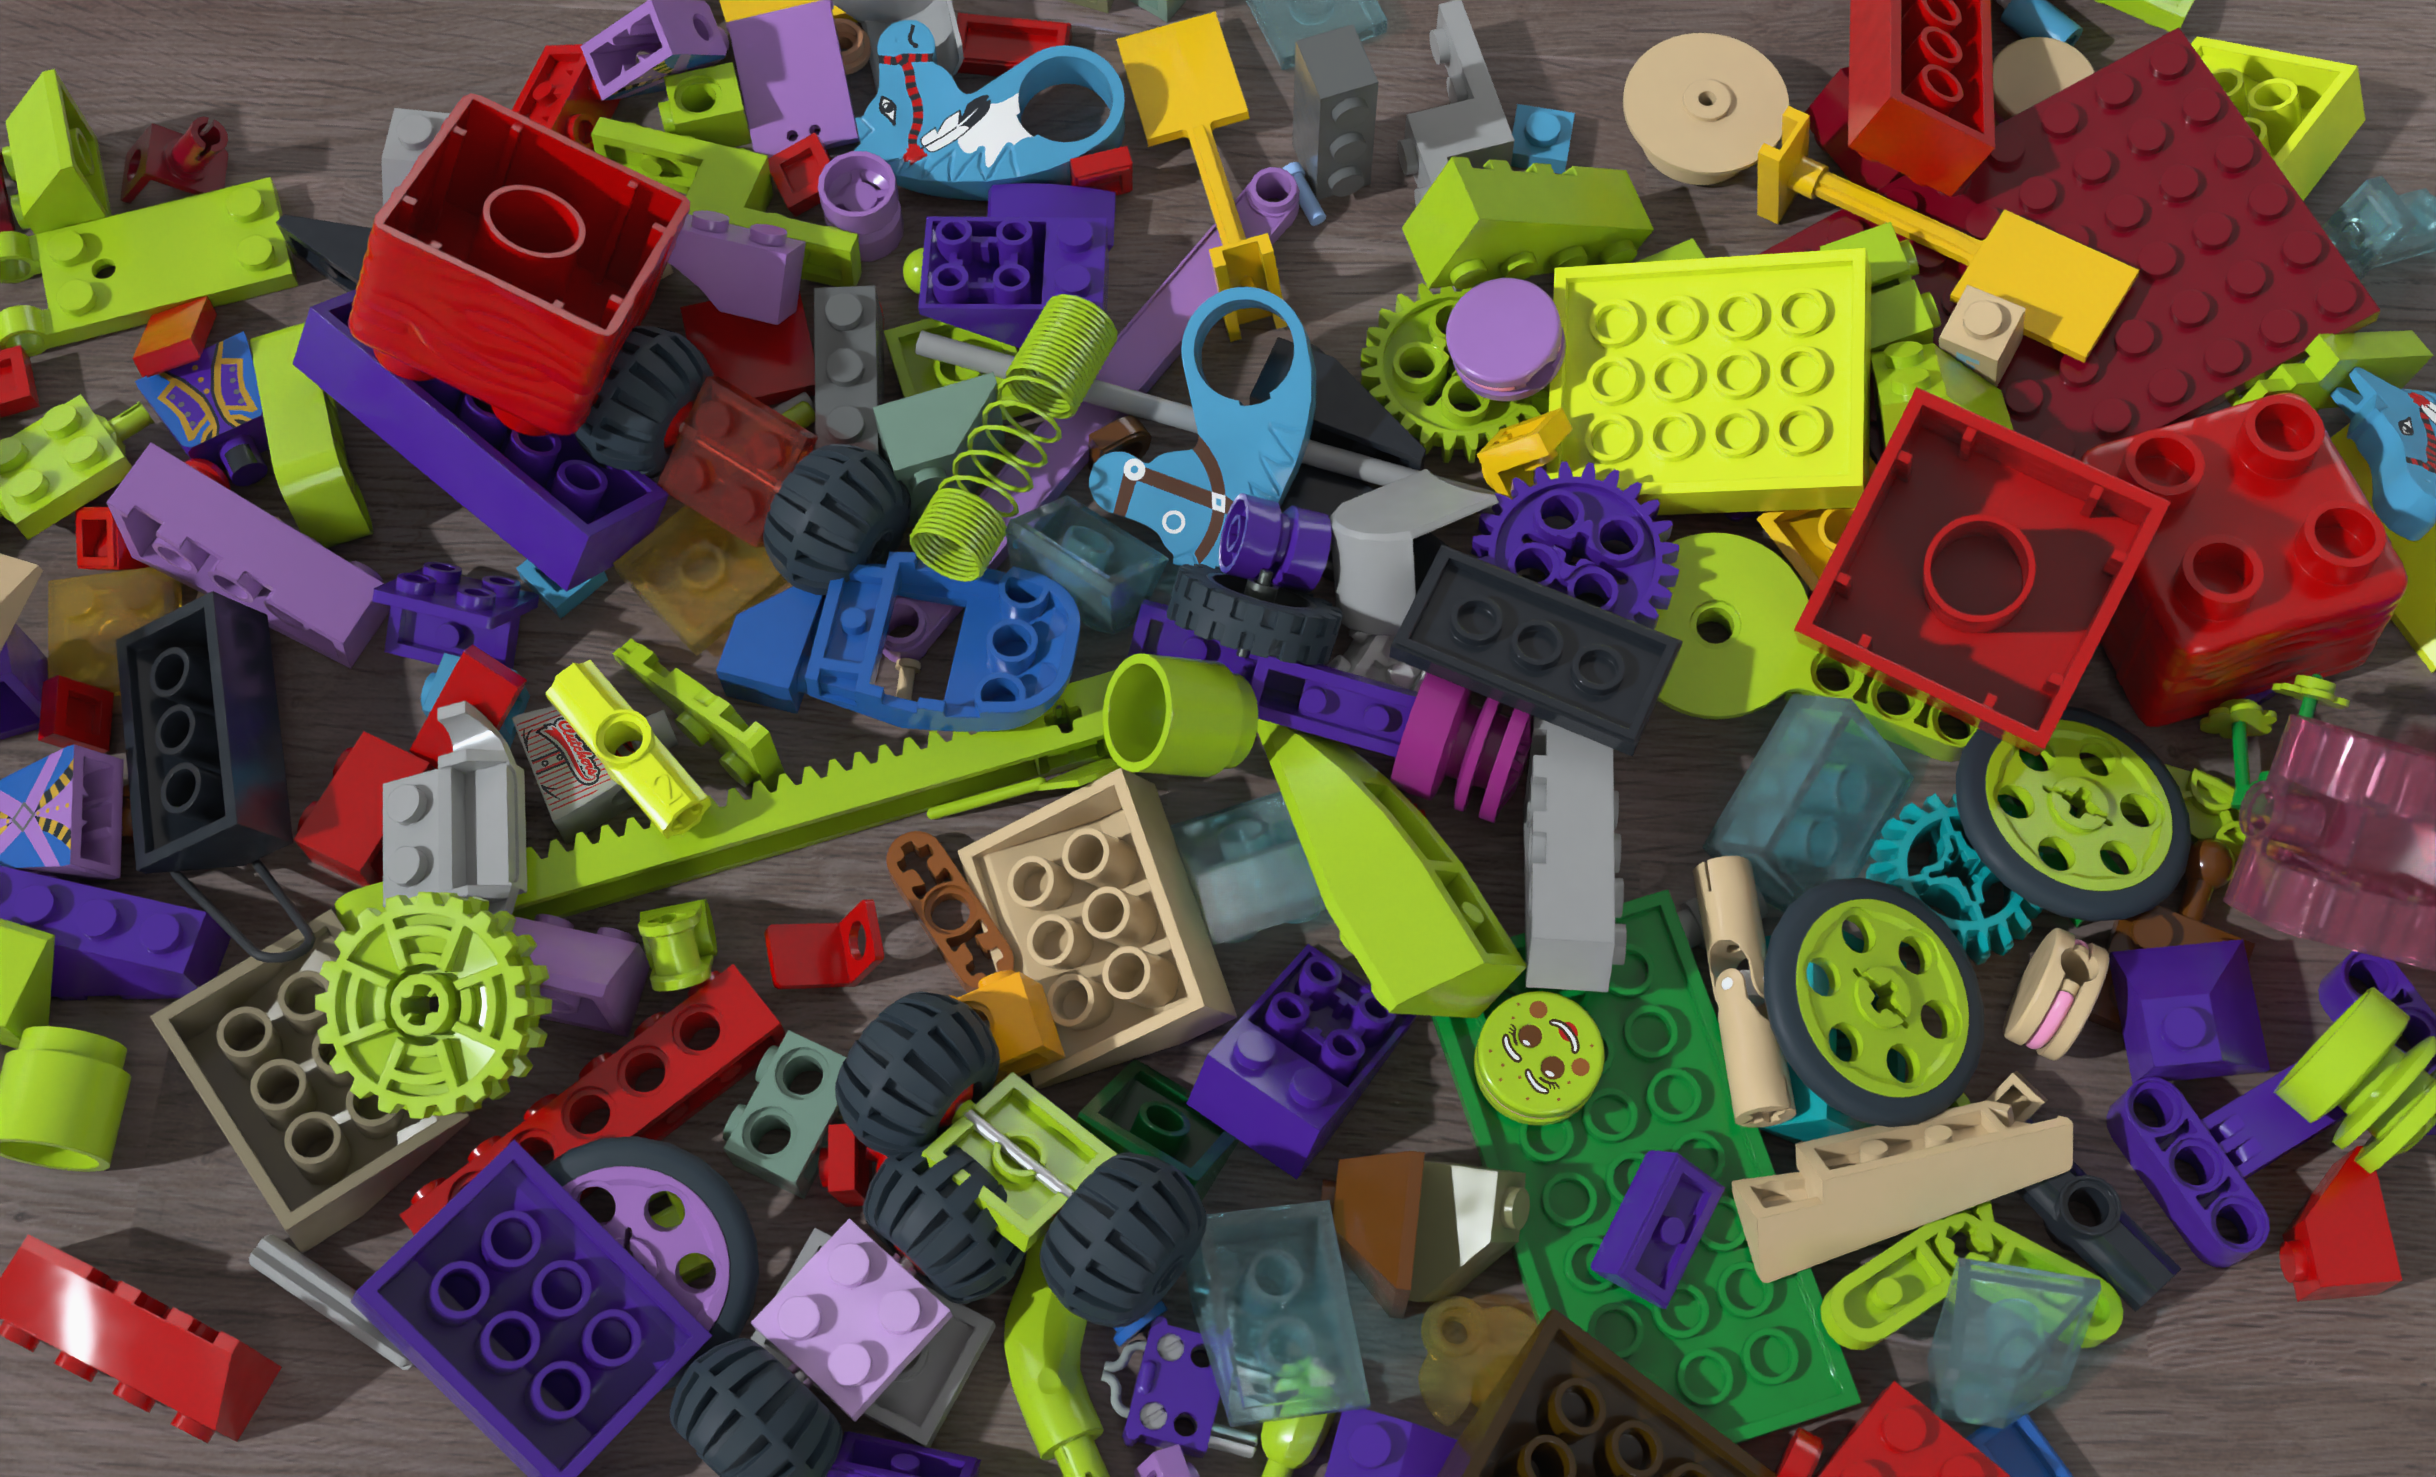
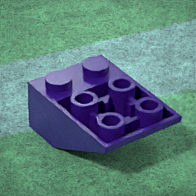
M926 216L918 307L920 315L1020 348L1046 303L1053 296L1061 294L1076 295L1093 302L1107 314L1109 282L1107 218Z
M1308 944L1207 1054L1187 1105L1297 1180L1331 1139L1410 1028L1416 1015L1389 1013L1374 997L1370 984Z

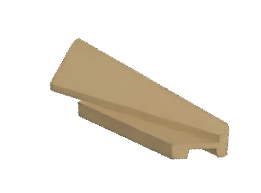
M1986 1100L1947 1109L1918 1125L1891 1128L1876 1125L1795 1144L1796 1167L1800 1172L1732 1181V1194L1756 1273L1762 1282L1769 1283L2065 1173L2073 1165V1122L2068 1117L2059 1115L2055 1119L2033 1124L2016 1121L2011 1105Z

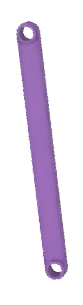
M1278 167L1260 170L1234 200L1246 239L1268 233L1273 246L1285 230L1293 224L1299 212L1300 190L1294 176L1287 170ZM1277 198L1282 201L1268 202L1266 199ZM1215 223L1118 334L1117 342L1101 367L1099 374L1096 376V380L1147 393L1181 354L1184 331L1191 316L1203 302L1218 293L1209 249L1222 246ZM1083 401L1076 414L1071 418H1053L1061 429L1062 438L1055 443L1037 441L1046 452L1048 463L1043 467L1021 465L1031 476L1033 488L1029 492H1014L1003 488L1017 502L1019 513L1015 517H1002L1006 524V536L987 568L996 570L1088 463L1089 434L1129 414ZM1045 419L1034 434L1045 438H1053L1056 436V430ZM1028 441L1015 454L1017 457L1033 463H1039L1042 460V455L1038 449ZM1008 463L996 476L1005 483L1016 487H1026L1028 485L1024 475ZM988 486L979 495L996 510L1002 512L1013 511V505L998 491ZM897 595L883 654L895 663L900 658H911L918 661L926 654L931 645L964 607L931 603ZM902 625H911L917 628L910 636L904 638H894L889 635L892 630Z

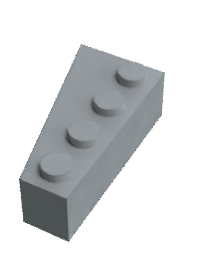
M1533 716L1532 743L1529 750L1523 802L1526 987L1608 992L1612 965H1624L1626 954V925L1615 924V918H1621L1624 881L1623 878H1615V873H1619L1621 862V834L1614 833L1618 823L1619 792L1614 790L1613 748Z

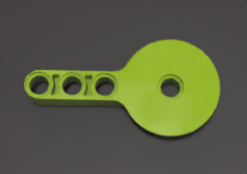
M1701 533L1671 542L1679 545L1677 560L1670 564L1679 569L1676 585L1667 588L1672 593L1668 609H1656L1659 618L1654 630L1679 639L1683 643L1658 699L1659 702L1675 711L1692 717L1717 720L1741 717L1756 712L1786 694L1784 699L1933 759L1945 762L1960 760L1962 750L1978 728L1964 722L1968 731L1967 738L1959 740L1949 738L1943 734L1938 724V717L1949 714L1798 642L1794 628L1809 600L1797 575L1775 552L1756 541L1728 533ZM1703 622H1718L1728 631L1729 639L1718 644L1708 643L1700 637L1696 627ZM1823 668L1837 669L1847 679L1848 687L1841 691L1828 690L1820 684L1816 672ZM1886 691L1896 692L1905 700L1908 708L1907 713L1902 715L1888 714L1878 704L1877 694Z

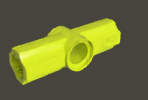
M591 660L580 664L572 663L556 675L552 686L545 692L548 700L603 763L609 777L625 789L664 837L668 839L677 834L683 835L698 824L705 811L711 806L709 797L655 736L647 719L630 707ZM635 740L642 742L640 748L635 753L624 757L615 756L616 750L622 744Z

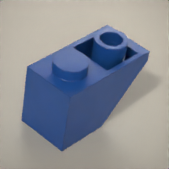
M792 586L736 615L716 669L726 696L798 714L804 694H808L805 674L826 599L823 598L824 595H815Z

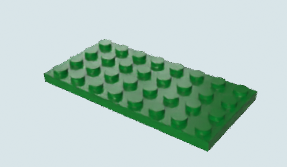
M1668 889L1623 903L1621 918H1615V924L1626 925L1624 965H1612L1608 992L1526 987L1525 968L1478 1018L1431 1016L1483 1167L1526 1173L1524 1188L1527 1190L1530 1199L1529 1215L1524 1227L1520 1229L1519 1242L1511 1250L1537 1326L1546 1313L1555 1308L1735 1444L1854 1407L1861 1403L1840 1344L1827 1333L1822 1323L1821 1305L1823 1299L1811 1267L1769 1283L1762 1282L1756 1273L1732 1194V1181L1776 1174L1759 1129L1743 1127L1735 1123L1719 1022ZM1525 933L1509 937L1526 963ZM1533 991L1552 992L1575 1001L1593 1018L1601 1033L1604 1044L1605 1058L1603 1071L1589 1100L1574 1115L1560 1122L1548 1125L1520 1123L1497 1111L1483 1095L1474 1069L1476 1045L1482 1028L1490 1014L1511 997ZM1650 1150L1678 1153L1725 1187L1666 1309L1660 1308L1612 1283L1590 1268L1645 1155Z

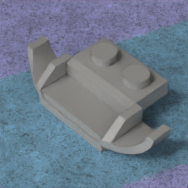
M467 701L437 708L438 721L444 725L449 733L453 752L438 756V769L383 784V907L386 908V898L396 895H406L408 898L417 896L418 892L458 893V896L468 899L470 896L483 898L489 901V912L493 915L499 911H507L512 915L518 894L527 892L524 769L516 765L510 747L500 732L480 711Z

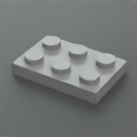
M814 1228L777 1294L832 1236ZM922 1284L951 1311L953 1317L862 1415L919 1446L930 1448L996 1325L989 1318L962 1304L947 1300L933 1289ZM757 1330L754 1332L751 1340L761 1345L788 1369L792 1363ZM815 1384L811 1386V1388L826 1395Z

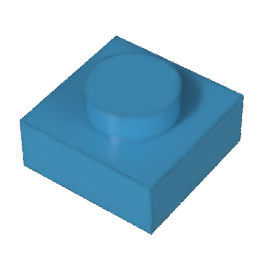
M1517 104L1512 132L1514 148L1511 166L1528 169L1533 163L1551 164L1554 173L1562 174L1565 172L1575 113Z

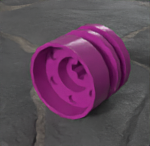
M1426 672L1400 742L1390 782L1400 791L1432 800L1446 776L1457 779L1454 809L1465 812L1476 786L1486 789L1479 818L1495 823L1503 806L1516 793L1526 767L1532 743L1533 716L1515 708L1511 717L1501 714L1503 703L1491 698H1487L1483 707L1471 704L1473 691Z

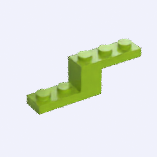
M599 117L591 133L595 152L679 193L687 194L686 197L690 201L689 215H693L694 211L700 210L714 211L727 215L729 217V224L750 229L751 225L768 224L781 227L787 231V238L806 242L801 279L836 287L857 286L862 274L858 234L843 231L834 226H821L787 218L778 213H765L773 197L768 155L755 153L744 148H733L698 140L688 135H677L646 128L631 122L625 123Z

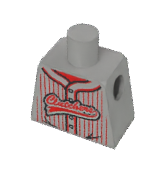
M554 706L512 717L552 821L566 844L575 841L576 833L583 832L587 834L636 804L625 789L609 777L603 763ZM664 709L645 717L655 736L667 749L679 745ZM635 740L622 744L616 750L615 756L624 757L635 753L640 748L642 742Z

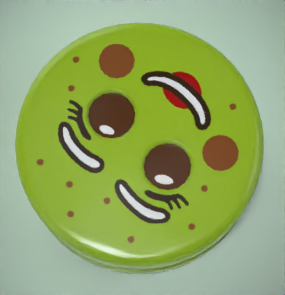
M1533 991L1522 993L1504 1001L1487 1018L1475 1049L1474 1069L1476 1079L1488 1102L1504 1116L1529 1125L1557 1123L1578 1112L1591 1097L1604 1067V1044L1601 1033L1593 1018L1575 1001L1552 992Z

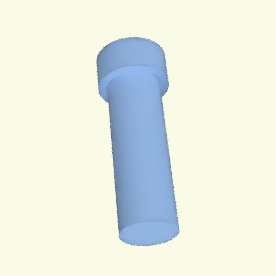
M1299 162L1287 164L1282 169L1287 170L1294 176L1300 190L1299 204L1312 226L1322 223L1326 219V215L1305 179L1306 173Z

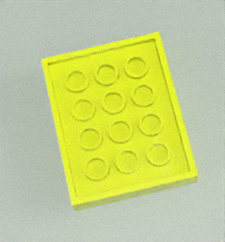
M1866 248L1555 268L1553 302L1556 305L1563 327L1566 350L1561 368L1550 382L1549 412L1562 407L1573 430L1555 448L1558 455L1546 465V473L1550 479L1558 478L1561 462L1567 461L1573 477H1581L1588 462L1594 464L1596 480L1604 481L1608 474L1616 469L1619 471L1617 488L1624 491L1636 482L1641 483L1638 503L1641 505L1658 499L1660 502L1658 515L1855 508L1869 482L1872 273Z

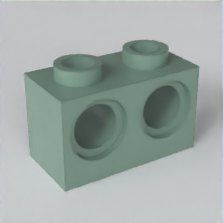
M789 1030L779 1047L775 1045L769 1047L756 1071L755 1080L759 1084L747 1106L741 1103L734 1109L724 1128L723 1140L727 1142L723 1149L732 1164L805 1199L819 1173L820 1150L822 1147H828V1125L845 1124L836 1101L835 1085L839 1070L847 1057ZM817 1071L823 1074L822 1082L815 1091L805 1095L795 1094L790 1091L792 1081L800 1073ZM774 1129H784L791 1132L789 1143L782 1151L775 1154H763L758 1151L759 1142L767 1132Z

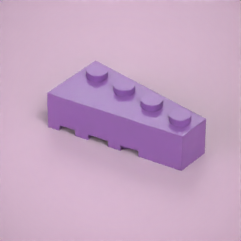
M151 442L107 501V505L132 558L203 594L214 591L267 614L270 628L350 669L390 611V606L372 601L374 588L384 584L381 576L373 569L357 561H346L326 549L315 539L298 532Z

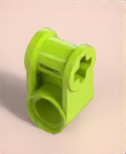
M707 899L640 912L638 929L643 939L649 966L652 969L650 982L653 990H679L702 983L711 977L714 956H717L718 949L714 923Z

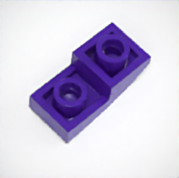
M1058 184L992 185L989 189L987 217L1107 218L1109 252L1114 246L1116 192Z

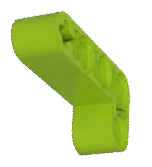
M304 322L251 338L250 346L272 465L280 491L300 532L315 539L325 548H329L371 535L374 531L365 500L348 464L335 399L292 364L305 325Z

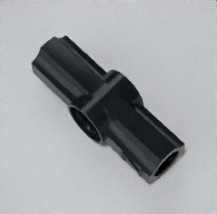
M2031 1118L2025 1121V1123L2029 1124L2035 1123ZM2074 1161L2069 1171L2016 1190L2044 1219L2045 1230L2051 1240L2064 1250L2076 1252L2102 1279L2114 1288L2117 1294L2135 1312L2181 1270L2122 1210L2119 1195L2113 1186L2102 1178L2087 1175ZM2076 1201L2089 1207L2095 1215L2096 1226L2088 1227L2075 1221L2069 1212L2068 1202Z

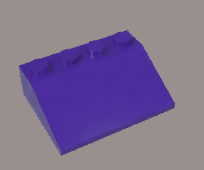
M515 1140L500 1152L355 1292L350 1301L528 1477H577L712 1337Z

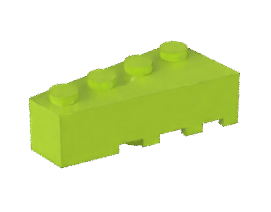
M1452 156L1402 227L1428 289L1454 286L1456 289H1467L1480 282L1498 278L1524 280L1533 275L1554 273V269L1559 267L1630 263L1637 256L1639 247L1654 230L1626 170L1572 166L1559 175L1554 173L1551 164L1533 163L1526 171L1519 172L1512 171L1508 161L1492 159L1483 165L1484 169L1472 168L1467 157Z

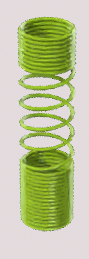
M1068 294L1053 296L1049 299L1027 338L1019 348L1009 369L1006 371V378L997 386V401L988 404L982 411L983 426L974 428L968 435L967 447L969 451L959 453L953 460L952 471L954 476L945 478L940 483L938 490L912 530L910 545L913 551L926 566L937 573L953 580L967 582L979 580L987 570L989 562L992 561V557L1006 536V524L1002 517H1015L1019 513L1017 502L1003 488L1014 492H1029L1033 488L1031 476L1021 465L1043 467L1048 463L1047 454L1037 441L1055 443L1062 438L1061 429L1053 418H1071L1076 414L1096 376L1099 374L1101 367L1117 342L1118 332L1112 319L1093 302ZM1006 385H1008L1012 394L1019 401L1001 399L1002 390ZM1004 405L1019 406L1041 415L1055 428L1056 436L1045 438L1023 428L1011 417ZM999 406L1001 412L1016 429L1003 425H988L989 412L994 407ZM990 430L1012 433L1028 441L1038 449L1042 455V460L1039 463H1033L1010 453L998 443ZM985 431L994 446L1004 455L988 450H973V439L979 432ZM971 455L976 466L991 481L973 475H959V463L964 457ZM975 455L990 456L1010 464L1024 475L1028 485L1026 487H1016L1005 483L990 473ZM961 480L981 483L998 491L1013 505V511L1002 512L996 510L981 497L970 493ZM957 481L960 489L945 487L950 482Z

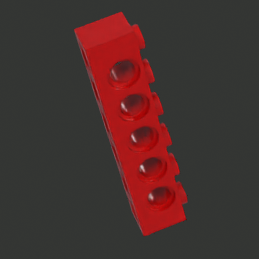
M734 964L722 973L713 971L709 979L692 986L688 992V998L670 1012H658L643 1021L635 1030L634 1039L614 1054L611 1052L603 1053L591 1060L579 1073V1080L561 1094H549L535 1102L524 1114L523 1119L525 1121L505 1136H493L479 1144L468 1156L469 1163L448 1179L438 1178L423 1186L413 1196L411 1200L412 1206L402 1212L400 1217L415 1235L513 1140L531 1157L538 1152L547 1150L554 1152V1159L569 1149L602 1138L638 1136L661 1141L757 1068L769 1047L772 1045L779 1047L786 1033L780 1021ZM704 1028L720 1030L717 1041L710 1048L700 1051L689 1048V1042L697 1031ZM652 1068L665 1070V1077L656 1089L649 1092L635 1090L636 1081L643 1072ZM598 1109L610 1111L609 1121L602 1130L593 1134H583L580 1132L582 1121L590 1112ZM593 1186L584 1189L580 1196V1202L599 1187Z

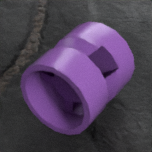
M850 151L836 156L825 165L818 182V192L825 214L826 226H834L843 231L858 234L861 261H874L886 257L897 248L903 237L904 230L897 183L892 168L882 157L867 151Z

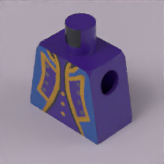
M244 331L204 349L200 359L148 378L145 376L135 381L138 389L190 459H205L217 465L222 471L226 469L233 484L237 486L254 484L267 474L268 468L261 453L269 449L250 341Z

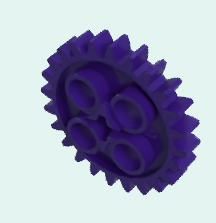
M1567 461L1561 462L1558 478L1550 479L1541 466L1536 467L1534 486L1529 487L1523 480L1515 477L1512 479L1511 485L1512 499L1499 493L1495 494L1499 503L1492 506L1495 515L1481 513L1478 530L1483 535L1473 536L1471 553L1479 557L1477 559L1514 574L1527 568L1538 569L1547 577L1544 581L1538 582L1539 584L1574 598L1583 593L1597 594L1606 602L1605 605L1599 608L1651 629H1655L1658 622L1659 614L1656 609H1668L1672 593L1667 588L1676 585L1679 569L1670 565L1677 560L1679 545L1665 542L1670 538L1673 528L1672 521L1653 522L1658 515L1660 507L1658 499L1640 505L1638 499L1642 486L1641 483L1636 482L1624 491L1617 488L1619 471L1616 469L1609 473L1604 481L1596 480L1594 464L1590 462L1584 468L1581 477H1573ZM1550 516H1560L1569 520L1573 526L1558 530L1549 527L1543 520ZM1525 538L1532 539L1533 542L1523 543L1522 540ZM1617 540L1628 545L1631 551L1626 554L1617 555L1604 549L1602 544L1606 541ZM1573 556L1581 558L1576 566L1568 565ZM1626 579L1627 583L1620 585L1617 584L1616 580Z

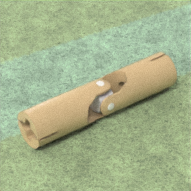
M1740 856L1712 858L1707 860V863L1702 862L1698 864L1693 870L1713 993L1719 1007L1718 1021L1735 1123L1748 1128L1774 1126L1791 1120L1796 1115V1108L1787 1060L1771 1029L1764 999V962L1767 947L1752 863L1747 858ZM1747 958L1750 970H1737V966Z

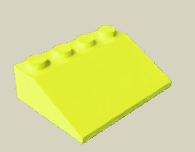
M2197 36L2191 45L2304 201L2365 121L2358 66Z

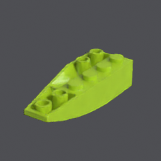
M1258 719L1257 732L1325 907L1340 930L1339 936L1343 945L1349 952L1355 955L1370 980L1374 997L1389 1013L1478 1018L1524 971L1527 965L1463 864L1426 817L1389 779L1348 745Z

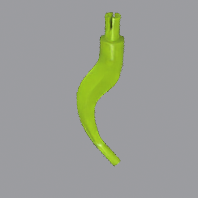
M1045 1233L1027 1251L1024 1271L1012 1297L1005 1319L1004 1349L1012 1388L1042 1460L1056 1459L1064 1477H1110L1095 1444V1440L1103 1434L1104 1428L1090 1399L1080 1370V1351L1087 1320L1066 1309L1048 1286L1040 1263V1251Z

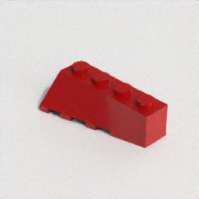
M29 1234L0 1277V1319L4 1320L0 1325V1335L33 1353L41 1340L61 1350L54 1364L89 1382L93 1381L100 1370L119 1380L112 1394L150 1413L157 1401L178 1411L171 1425L206 1443H209L215 1431L238 1442L282 1368L242 1341L222 1331L219 1332L174 1307L172 1310L169 1309V1306L123 1281L117 1282L95 1267Z

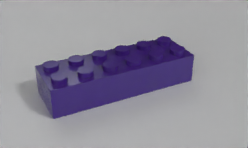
M356 289L310 307L292 364L566 592L647 548L669 494L645 474L635 470L616 469L605 464L604 466L608 469L600 467L581 448L574 434L565 436L552 433L545 436H530L516 432L504 425L496 417L490 404L436 378L426 381H415L391 373L379 363L372 348L355 339L350 333L348 320Z

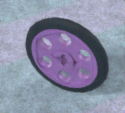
M638 1136L602 1138L569 1149L542 1167L578 1203H580V1196L586 1188L596 1186L608 1190L616 1203L615 1215L610 1221L599 1224L625 1250L626 1246L630 1243V1251H633V1257L640 1264H644L645 1269L712 1335L659 1392L677 1387L688 1367L707 1351L717 1345L739 1338L753 1309L759 1280L757 1240L745 1207L729 1183L701 1158L671 1143ZM660 1191H669L676 1194L682 1200L685 1207V1216L680 1225L663 1227L651 1219L648 1212V1203L653 1194ZM629 1228L632 1229V1238H631V1239H630V1233H631V1231H629ZM690 1253H700L710 1258L716 1269L715 1282L711 1286L702 1289H696L687 1285L679 1272L682 1257Z

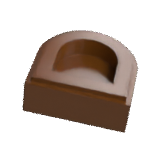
M1135 416L1122 417L1089 434L1088 468L1091 471L1096 460L1111 452H1126L1141 459L1150 447V433Z

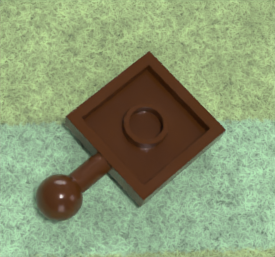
M2201 839L2192 843L2184 877L2188 882L2177 913L2157 905L2152 910L2133 917L2115 920L2105 950L2110 953L2113 951L2242 940V938L2202 923L2213 891L2226 885L2233 877L2235 858L2231 850L2224 843L2215 839ZM2243 939L2249 964L2255 943ZM2109 964L2103 986L2087 1020L2123 1034Z

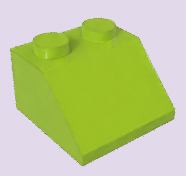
M56 70L44 71L6 120L10 146L2 148L7 171L11 179L17 182L18 194L11 195L14 215L23 230L31 229L34 234L112 216L97 137Z
M1902 341L1889 345L1883 351L1871 352L1876 418L1883 450H1885L1916 387L2013 430L2002 391L1934 343L1922 345L1914 341Z

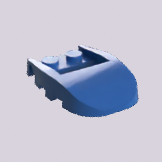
M889 552L887 564H858L849 574L850 581L846 582L844 578L830 580L805 674L809 696L900 728L955 732L1014 729L1032 722L1047 712L1066 689L1073 672L1079 644V610L1073 597L1061 584L1040 573L1015 566L1007 573L987 568L979 580L963 582L937 573L926 566L921 560H918L915 552ZM897 595L931 603L965 607L944 701L919 697L918 702L887 695L885 694L884 687L875 685Z

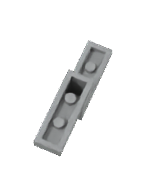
M1462 0L1439 4L1437 27L1434 30H1430L1429 34L1434 60L1437 65L1444 63L1449 75L1447 77V92L1451 104L1407 114L1404 139L1397 142L1398 157L1402 171L1405 175L1413 174L1418 187L1414 192L1416 207L1452 156L1467 157L1472 168L1484 169L1483 165L1490 159L1508 161L1511 167L1514 138ZM1454 287V290H1455V291H1460V292H1461V291L1463 290V289H1456V288Z

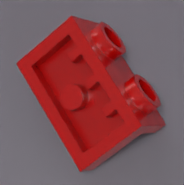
M583 44L546 45L512 110L594 151L591 133L599 117L611 119L621 98L602 101L581 49Z

